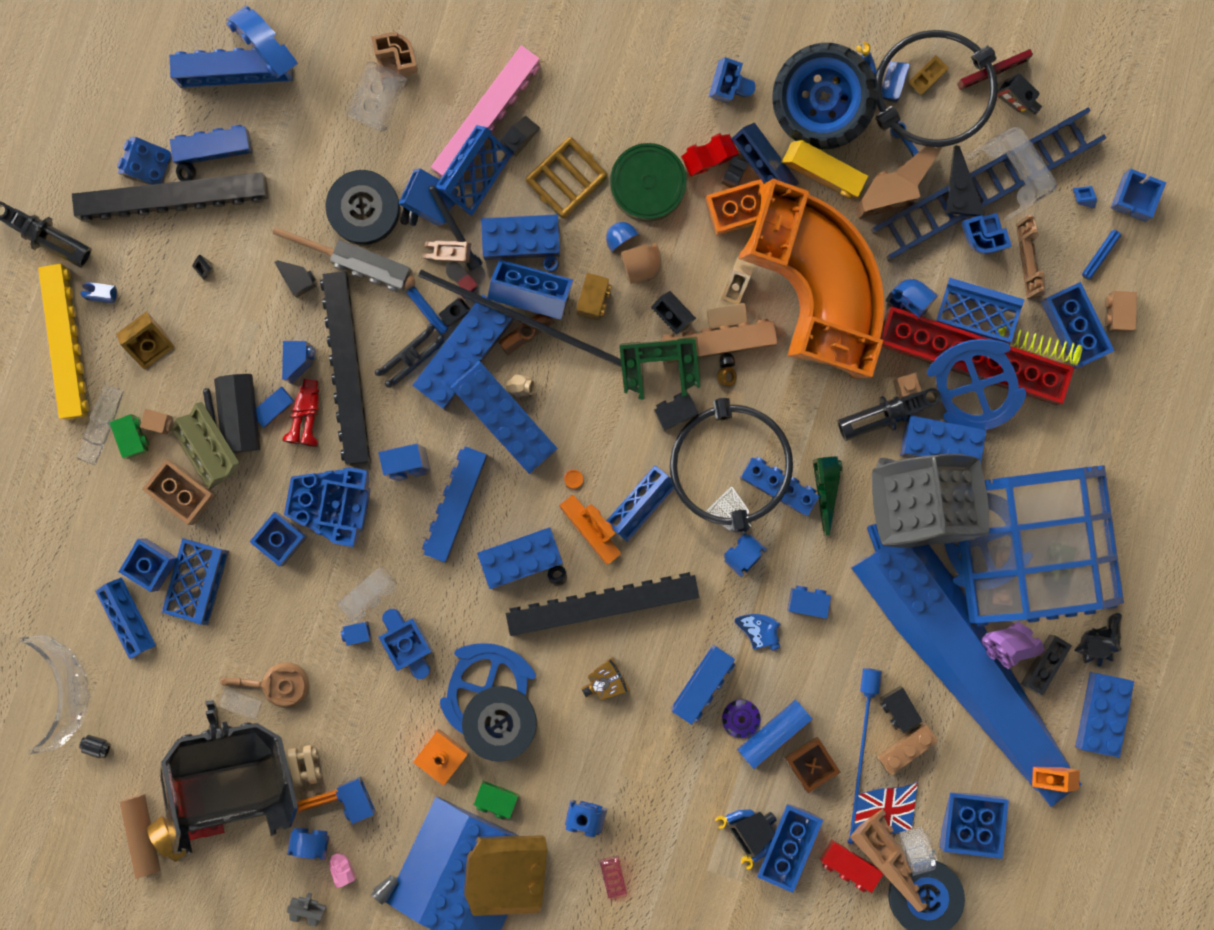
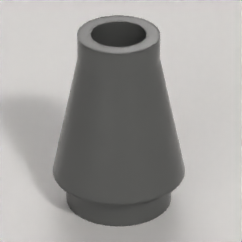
M390 874L388 878L372 889L371 896L383 905L385 901L389 900L399 882Z

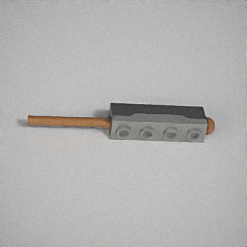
M277 227L273 229L274 235L331 256L330 261L334 264V268L345 271V269L351 270V274L356 277L362 278L366 276L370 278V282L377 285L384 283L388 285V289L398 292V289L401 291L411 289L415 285V278L410 275L411 268L339 239L335 249H332Z

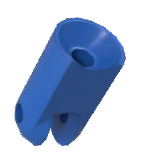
M91 282L82 285L87 290L80 292L85 300L112 304L116 300L117 288L114 285Z

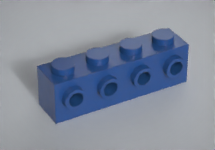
M758 456L756 459L752 457L740 479L774 498L783 482V471L775 466L770 468L766 465L767 462ZM792 476L789 488L780 502L802 515L808 516L819 495L815 494L817 491L808 485L806 487L799 484L800 481Z

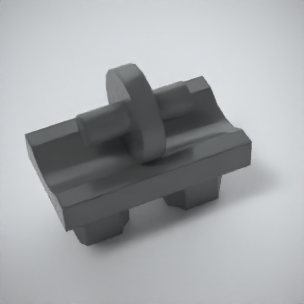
M308 893L306 898L300 896L299 898L292 897L290 905L287 907L289 920L299 922L302 916L307 917V924L316 927L323 917L326 905L318 904V901L312 900V893Z

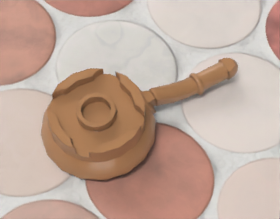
M282 662L272 666L262 681L241 679L240 677H223L220 680V684L223 686L261 687L267 700L273 705L282 708L294 707L301 703L309 689L308 676L304 669L290 662Z

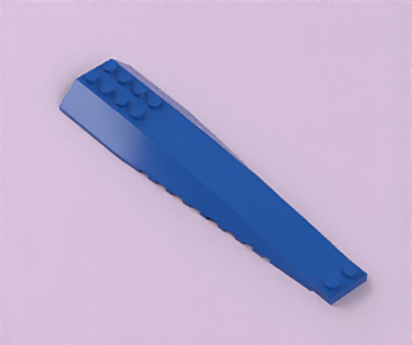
M930 545L909 548L883 546L869 557H865L851 567L899 634L943 682L945 687L956 697L958 702L969 712L972 718L982 727L985 733L995 742L1031 786L1033 767H1063L1071 769L1011 669H1007L999 660H993L987 655L986 651L988 649L982 643V638L988 633L984 626H977L976 623L969 622L965 594L960 586L953 582L952 575ZM1033 787L1039 791L1050 807L1071 793Z

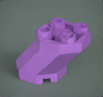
M1020 622L1012 623L1006 629L989 632L982 638V643L988 649L986 651L987 655L993 660H999L1007 669L1015 666L1020 660L1039 656L1045 650L1042 641L1038 637L1034 639L1031 636L1034 632Z

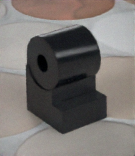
M733 156L721 184L729 188L736 187L748 163Z
M457 298L438 315L446 326L450 327L465 317L470 308L462 298Z

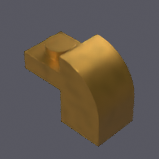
M163 816L147 827L152 844L163 857L168 856L176 862L186 854V850H182L179 854L173 853L167 820Z

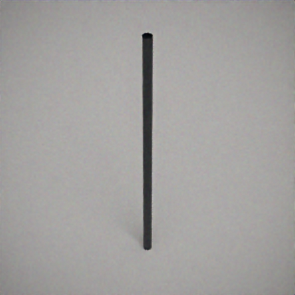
M422 269L418 274L420 278L621 367V359Z

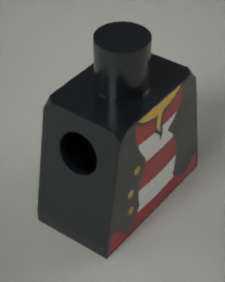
M1020 73L1006 79L998 89L997 97L1017 112L1028 109L1036 115L1042 108V105L1036 101L1040 95L1039 91Z

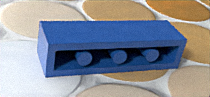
M242 125L231 126V129L226 130L216 128L209 133L199 131L195 132L192 136L177 135L175 139H169L173 162L177 166L182 163L193 164L252 153L249 131Z

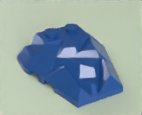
M348 467L342 470H330L323 473L291 477L284 515L312 529L318 535L326 537L334 544L355 547L359 534L364 530L371 493V488L368 487L370 480L369 471Z

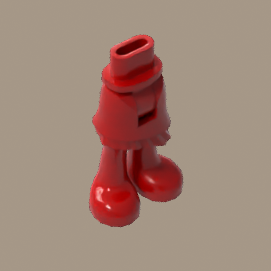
M303 379V385L299 387L300 390L296 397L294 408L291 411L293 412L290 418H293L290 432L283 436V442L299 444L302 419L306 417L301 444L318 447L319 441L313 436L315 417L319 415V381Z

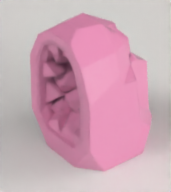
M340 853L332 855L329 863L336 887L339 888L355 881L356 875L350 859Z

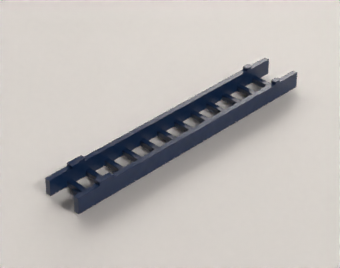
M1088 107L971 172L970 175L974 186L982 200V207L985 208L1103 142L1106 139L1105 134L1086 143L1082 132L1075 124V121L1091 111ZM1068 125L1080 144L1079 148L1071 153L1058 132ZM1051 134L1065 155L1055 162L1041 141ZM1035 143L1048 166L1039 171L1036 170L1025 151L1026 148ZM1017 153L1021 154L1032 174L1023 180H1020L1008 159ZM1001 162L1005 164L1016 183L1005 190L992 167ZM987 171L999 192L989 199L976 179V176ZM949 185L871 229L874 234L888 226L900 246V249L887 256L889 261L970 216L960 214L954 217L953 213H946L947 203L942 195L948 193ZM935 199H938L950 220L939 227L926 204ZM919 208L922 209L933 228L932 231L923 236L910 216V213ZM905 217L917 238L905 245L893 224Z

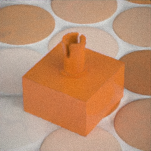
M438 729L413 763L444 786L468 755L469 751Z

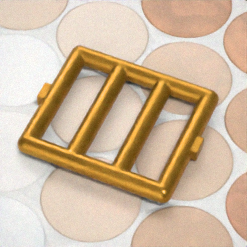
M567 137L525 178V181L540 196L539 199L544 204L547 203L561 218H566L607 179L608 174L593 159L594 156L589 151L586 152L573 137ZM569 146L599 175L591 183L562 154ZM555 159L585 188L578 196L548 167ZM542 172L571 200L564 209L534 180Z

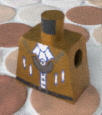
M613 657L588 675L591 683L581 688L586 699L597 694L600 701L630 691Z

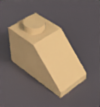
M737 257L721 297L734 304L740 303L755 267L754 264L738 259L739 257Z

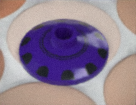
M734 700L723 711V726L734 737H749L757 731L760 725L759 710L748 700ZM744 716L745 722L740 723L738 718Z

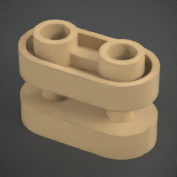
M312 745L303 746L302 753H299L297 748L288 749V760L295 788L304 786V780L306 779L309 780L311 785L319 783V779L322 778L321 768L317 767L316 763L318 751ZM302 760H305L306 772H302L300 762Z

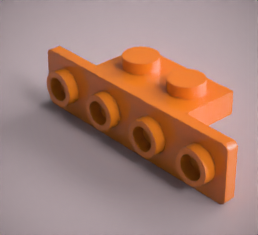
M571 495L559 505L560 509L606 565L621 554L610 540L616 533L613 531L612 525L601 516L598 508L592 504L584 508L575 495Z

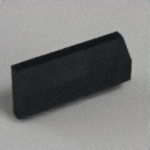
M232 374L215 378L219 430L234 454L260 450L252 374Z

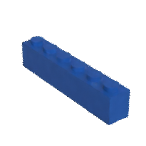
M466 446L463 450H459L456 459L459 460L457 468L453 467L450 474L452 481L450 486L446 485L443 492L445 499L443 504L439 503L436 514L439 515L436 521H432L429 532H432L430 538L424 541L422 547L425 550L424 555L447 562L488 456L487 454Z

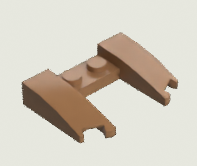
M1031 214L1016 224L1027 299L1042 297L1046 293L1044 270L1038 271L1037 262H1034L1035 245L1031 241H1034L1039 234L1035 217Z

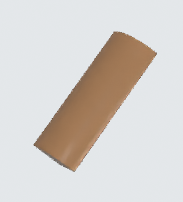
M145 794L126 798L119 803L135 879L157 873L161 869L157 850L147 832V827L151 825Z

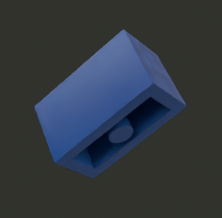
M796 585V589L791 588L787 611L822 618L828 617L831 595H826L827 591L815 589V592L807 591L808 587Z
M362 777L351 780L337 788V798L340 803L343 802L345 817L352 824L376 813Z

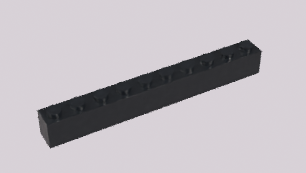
M263 172L72 193L74 217L81 220V222L93 221L92 218L109 220L112 219L111 216L127 218L131 216L130 214L137 213L140 216L149 215V212L155 211L162 214L168 213V210L172 209L186 211L190 207L205 209L208 205L223 207L226 203L242 205L244 201L260 203L263 202V199H268L267 181Z
M346 271L322 274L323 279L320 280L321 290L325 293L322 303L324 310H327L325 326L326 329L329 328L330 336H327L328 347H331L332 355H329L330 366L334 367V374H331L332 384L336 385L337 393H334L335 404H338L339 411L336 412L337 423L341 425V430L338 431L339 441L343 442L341 459L347 465L371 462L349 278Z
M690 572L679 574V578L676 579L667 576L660 578L661 582L653 583V580L642 581L641 586L634 587V583L623 585L621 590L615 591V587L603 589L604 593L596 594V591L585 593V597L582 598L573 595L566 597V601L559 602L558 599L548 600L547 605L540 606L538 602L529 604L527 609L521 610L520 606L509 608L510 612L505 613L509 634L514 636L697 599L700 596L696 577L691 575Z

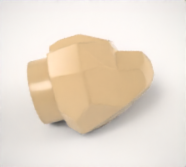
M514 375L506 383V389L517 398L533 395L535 382L527 376Z

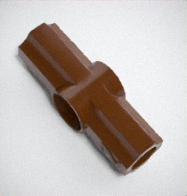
M539 313L531 318L549 327L555 323L553 318ZM522 323L517 329L498 341L504 352L509 355L525 343L532 341L541 331ZM524 328H529L532 334L525 337L521 334V331Z

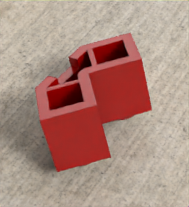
M721 133L712 136V141L706 145L697 146L695 144L686 149L687 152L681 158L690 177L709 171V168L718 164L719 166L725 164L733 156L739 155L730 134L721 135Z

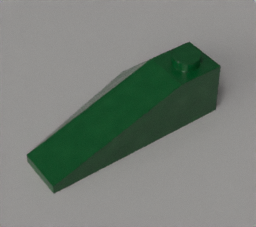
M838 456L812 460L817 495H819L818 502L823 536L830 535L840 471H843L842 461L838 460Z

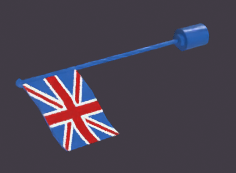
M863 668L860 692H864L863 696L867 697L850 836L859 825L882 809L886 813L884 818L888 826H892V834L911 829L918 782L903 787L880 788L859 794L871 697H875V694L880 692L882 676L881 670ZM849 836L847 842L849 844H853L854 841Z

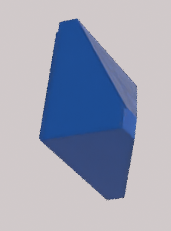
M1092 186L1073 188L1079 205L1095 208L1097 198Z

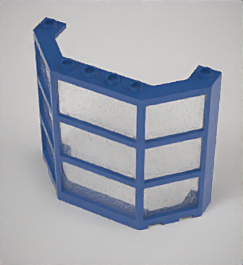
M1105 465L992 479L993 483H991L990 479L985 480L989 507V533L959 542L970 623H976L977 626H987L988 622L1027 619L1028 623L1039 622L1041 617H1046L1047 620L1059 619L1058 615L1065 614V617H1076L1078 612H1084V615L1096 614V610L1118 608L1117 605L1124 603Z

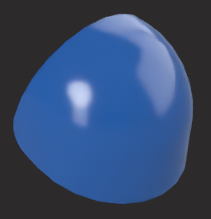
M617 222L607 231V246L611 252H614L625 241L634 236L638 237L639 233L631 224Z

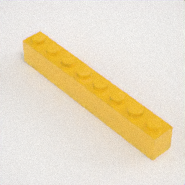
M62 264L38 267L59 419L69 420L88 417L89 404L85 400L87 388L82 379L84 367L80 363L81 347L77 343L79 331L74 321L76 310L72 306L71 300L74 295L72 288L69 286V280H71L70 270Z

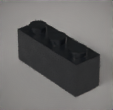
M1049 634L1043 644L1045 650L1041 655L1036 656L1021 682V685L1042 696L1072 647L1071 644Z

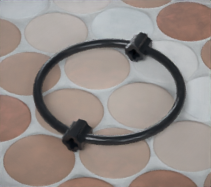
M945 30L921 31L900 40L884 56L876 73L877 107L880 114L875 119L878 126L883 131L891 128L902 138L927 147L951 146L972 137L987 123L996 105L998 83L992 65L997 59L995 51L988 45L981 49L976 43L965 36ZM926 38H945L959 42L975 53L971 56V59L976 69H986L990 82V96L987 107L978 122L964 133L947 139L922 138L911 134L897 124L901 118L895 108L892 106L888 109L886 108L882 94L885 70L895 54L910 43Z
M718 398L713 400V408L695 416L677 436L670 456V475L678 497L690 511L709 522L732 525L733 532H744L749 530L750 522L772 511L786 494L792 479L793 455L786 435L769 416L747 406L730 405L729 398ZM732 412H738L758 418L774 431L784 450L785 474L783 482L774 498L760 510L747 515V510H735L730 512L731 518L719 517L699 508L684 492L678 476V455L688 433L701 421L714 415L716 420H728L732 418Z

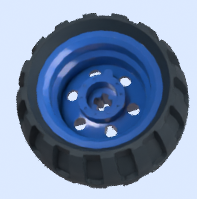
M817 43L804 47L794 53L778 72L772 93L775 116L787 135L795 141L802 140L822 150L844 146L860 136L874 116L878 99L876 79L868 63L854 50L836 43ZM820 75L821 81L815 82L814 77ZM835 77H839L841 79V82L839 84L833 83V79ZM803 91L809 92L808 98L802 97ZM823 92H826V94L831 95V97L828 98V102L820 100V97H822ZM842 95L848 96L847 102L840 100ZM811 109H816L817 114L815 116L809 114ZM830 111L836 112L835 118L829 117Z

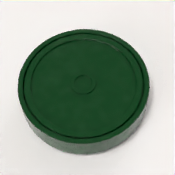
M655 143L634 145L625 150L612 167L610 190L613 200L623 213L633 219L647 222L663 219L677 209L684 197L687 180L686 172L678 156L667 147Z

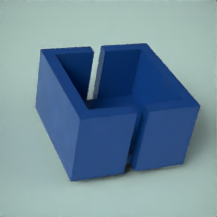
M1130 168L1123 174L1110 208L1123 214L1131 212V217L1147 222L1153 218L1167 182L1152 176L1145 179L1146 174Z

